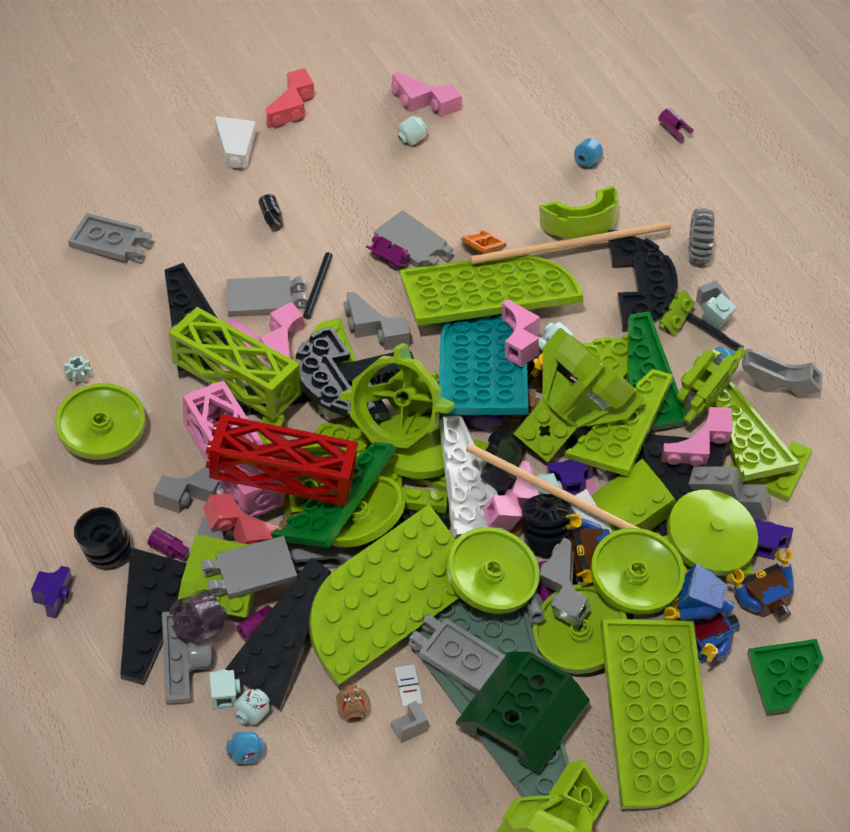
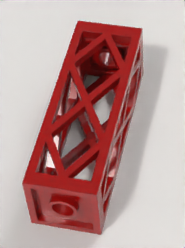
M223 414L220 415L219 422L214 423L212 429V436L214 437L212 441H208L206 454H208L206 468L209 469L210 479L346 506L356 468L358 442ZM230 424H231V425L240 426V427L231 428ZM259 432L272 443L257 445L242 435ZM281 435L295 437L299 439L287 440ZM318 444L331 455L316 457L301 447ZM249 463L265 473L248 476L236 465ZM309 475L324 485L309 489L295 477ZM278 480L285 485L271 483L270 481ZM337 492H338L337 496L329 495V494H331V493H337Z

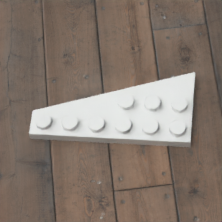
M461 415L445 416L439 421L452 534L455 539H458L469 530L488 527L483 507L493 495H498L496 489L480 477L482 459L466 452L469 443L475 444ZM499 528L508 532L511 531V529Z

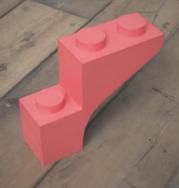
M305 68L287 73L288 90L266 108L267 128L305 118L304 102L302 100L314 97V83Z
M232 493L210 495L203 506L210 530L228 531L232 529L235 541L238 543L251 545L273 539L270 534L276 528L278 530L282 529L245 514L236 505Z

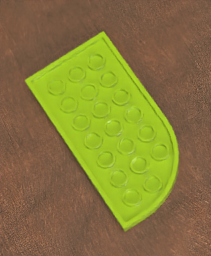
M523 255L478 264H471V260L400 270V278L417 326L502 314V303L507 299L526 310L583 302V293L580 286L567 269L553 261L536 256Z
M430 505L421 509L338 567L318 589L309 615L310 639L318 660L337 686L424 624L423 620L428 614L434 617L460 598L451 586L446 570L447 557L456 539Z
M602 619L600 629L620 809H652L671 804L685 795L699 780L707 763L709 753V735L694 621Z

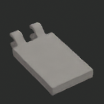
M404 210L374 231V235H382L392 241L390 249H392L394 243L407 249L408 253H410L407 261L416 268L436 265L439 262V259L435 257L436 255L440 256L445 262H449L453 258L450 254L453 248L447 245L446 240Z
M86 213L68 243L71 248L126 261L129 257L134 262L141 264L145 259V256L141 255L144 249L134 246L136 243H139L142 247L151 249L154 241H150L153 235L149 232H143L141 226Z
M290 276L227 279L228 317L270 315L271 312L290 302L298 309H305V277L298 276L291 281ZM291 292H297L294 296H291Z
M284 536L216 554V560L208 559L201 562L204 577L221 573L223 579L207 582L210 597L227 593L229 599L297 580V574Z
M428 614L424 618V624L421 628L428 633H433V635L428 640L419 632L414 631L409 637L411 641L408 645L415 650H420V658L477 694L505 655L447 618L441 623Z

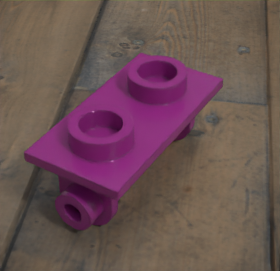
M374 235L372 238L373 245H366V248L372 251L371 254L380 259L383 257L388 259V264L396 268L400 266L408 267V264L404 263L410 257L408 250L395 243L392 249H389L392 241L382 235Z

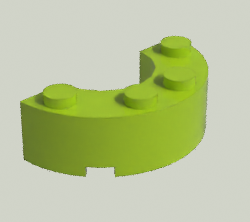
M615 186L596 190V200L585 206H568L560 201L539 205L540 226L549 235L569 239L605 233L618 220V191Z

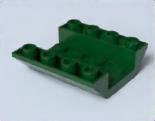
M508 652L457 719L456 725L474 736H477L480 730L485 731L518 751V762L539 774L590 703V699L570 674L532 652ZM537 679L541 680L544 685L535 687L531 682ZM507 715H514L518 718V721L509 723L505 720V717Z

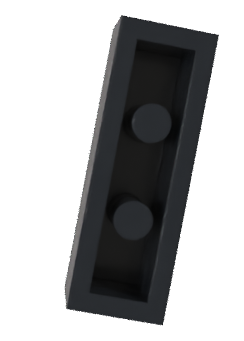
M505 426L498 432L494 431L488 438L489 444L485 451L519 467L524 442ZM483 461L481 464L482 471L480 477L499 493L504 491L516 479V476L486 461Z

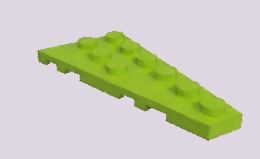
M652 369L636 384L635 389L644 397V401L628 419L593 425L592 430L587 435L581 436L578 439V443L572 449L569 448L565 452V458L629 476L673 381V375Z
M731 381L714 404L717 408H732V434L729 446L742 482L797 470L800 463Z

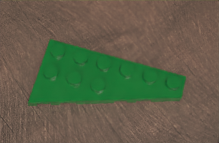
M650 312L630 314L628 318L627 382L636 388V384L652 369L672 374ZM674 377L650 431L687 425L683 421L687 412L684 405L677 399L679 390Z
M374 442L356 458L355 473L346 506L309 499L303 504L304 509L296 516L291 515L286 519L287 524L282 529L278 530L276 528L270 533L272 538L284 536L286 542L329 548L396 451L392 443ZM337 492V493H331V494H329V495L337 496L338 492Z

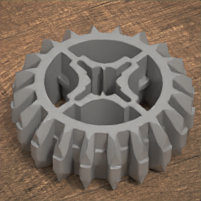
M707 208L695 209L691 217L688 258L690 262L696 264H707L712 254L715 218L714 212L707 210Z

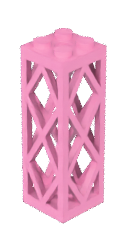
M224 381L210 384L208 387L189 392L183 396V424L206 461L208 454H206L207 444L214 437L211 431L214 423H218L214 419L219 418L221 414L248 419ZM230 424L231 428L239 427V426L231 425V424ZM257 432L242 435L257 445H264ZM246 464L236 465L248 476L265 473L256 467L252 468ZM218 480L226 494L232 493L233 499L240 510L251 517H256L284 506V493ZM278 480L270 481L271 483L285 485Z

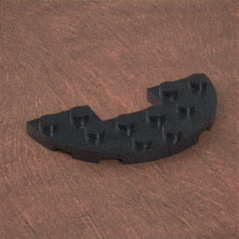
M632 236L609 240L608 246L612 266L632 265L637 292H618L617 294L622 330H628L630 314L650 312L653 322L667 312L677 291V272L671 258L659 250L660 246L647 238L643 240Z
M331 326L314 332L307 341L302 342L299 346L295 361L300 364V387L318 405L336 414L350 417L351 401L340 400V393L352 389V386L348 384L335 363L349 361L351 354ZM382 400L366 402L373 420L388 418L390 411Z

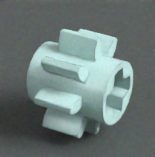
M82 356L70 358L69 363L64 364L66 379L71 378L74 383L85 382L87 376L92 375L90 361H85Z

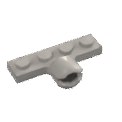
M186 611L162 612L166 704L190 702L189 674L193 670L210 669L212 667L211 643L208 640H188Z

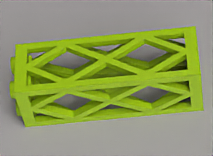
M198 307L191 313H188L181 322L173 326L169 331L171 356L174 364L209 384L221 382L216 378L223 379L237 400L272 420H275L301 395L300 364ZM213 331H222L229 346H226ZM244 342H246L247 344H249V345H251V346H253V347H247V346L244 344ZM198 355H200L214 371L204 370ZM240 355H246L252 362L243 358ZM256 355L266 356L273 371H270ZM219 365L225 367L230 371H224ZM242 380H244L257 393L258 396L248 395Z

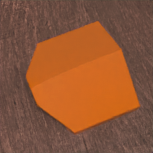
M482 230L479 234L460 238L480 255L502 251L507 244L486 230Z

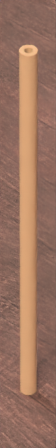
M670 222L635 227L471 256L470 260L471 264L484 263L666 231L671 229Z
M471 443L466 448V452L620 529L638 528Z

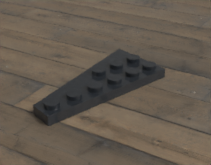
M184 263L164 270L172 327L181 322L196 307L218 318ZM213 331L226 346H229L222 331ZM198 355L203 368L208 367L209 365ZM177 365L179 378L190 374V372Z
M136 548L131 549L121 658V679L144 685L163 644L162 612H173L179 609L180 604H177L187 563Z
M313 558L309 560L297 576V580L292 582L225 668L228 671L234 670V679H239L240 683L246 688L259 689L264 692L270 700L269 704L282 712L283 702L287 692L290 690L291 680L295 669L298 668L310 635L309 615L313 599L322 583L331 574L329 569Z

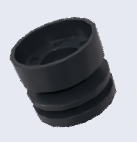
M552 494L536 495L524 503V542L532 551L552 554L554 547L560 544L563 538L568 539L567 533L571 529H567L566 525H570L571 521L566 516L571 515L570 503Z
M92 508L83 513L74 526V537L88 562L94 567L101 569L113 568L121 564L129 556L132 549V540L117 512L111 508Z

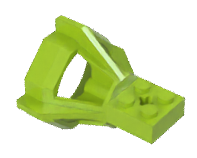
M559 328L543 346L542 400L514 432V435L548 463L576 428L628 419L644 401V397L591 350L563 328ZM558 362L578 378L576 383H571L556 370ZM590 389L611 406L602 409L587 396ZM541 425L543 427L547 425L550 427L549 432L551 434L549 436L546 434L542 436L540 434L541 429L539 427Z
M404 343L394 348V357H380L352 380V389L340 393V400L351 401L350 417L372 444L374 442L392 443L394 447L406 449L439 424L440 413H449L455 408L454 402L441 397L438 373L428 372L419 360L412 359L408 345ZM390 364H397L401 369L388 383L368 386L371 378L381 368ZM387 399L400 414L391 432L386 431L373 420L366 402ZM429 407H432V416L428 423L420 430L407 434L415 417L420 416Z
M584 760L570 762L548 795L515 798L504 814L503 822L496 832H591L596 818L609 797Z

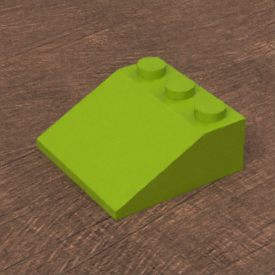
M643 459L633 465L629 476L620 474L591 495L598 508L638 528L652 530L666 520L677 503L665 485ZM608 523L613 532L620 530V528Z
M196 534L181 581L177 604L244 618L251 616L256 591L229 599L227 593L210 597L207 582L223 579L221 573L204 577L201 564L204 560H216V554L244 547L248 544Z

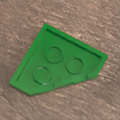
M817 639L748 649V658L766 715L790 712L824 659Z

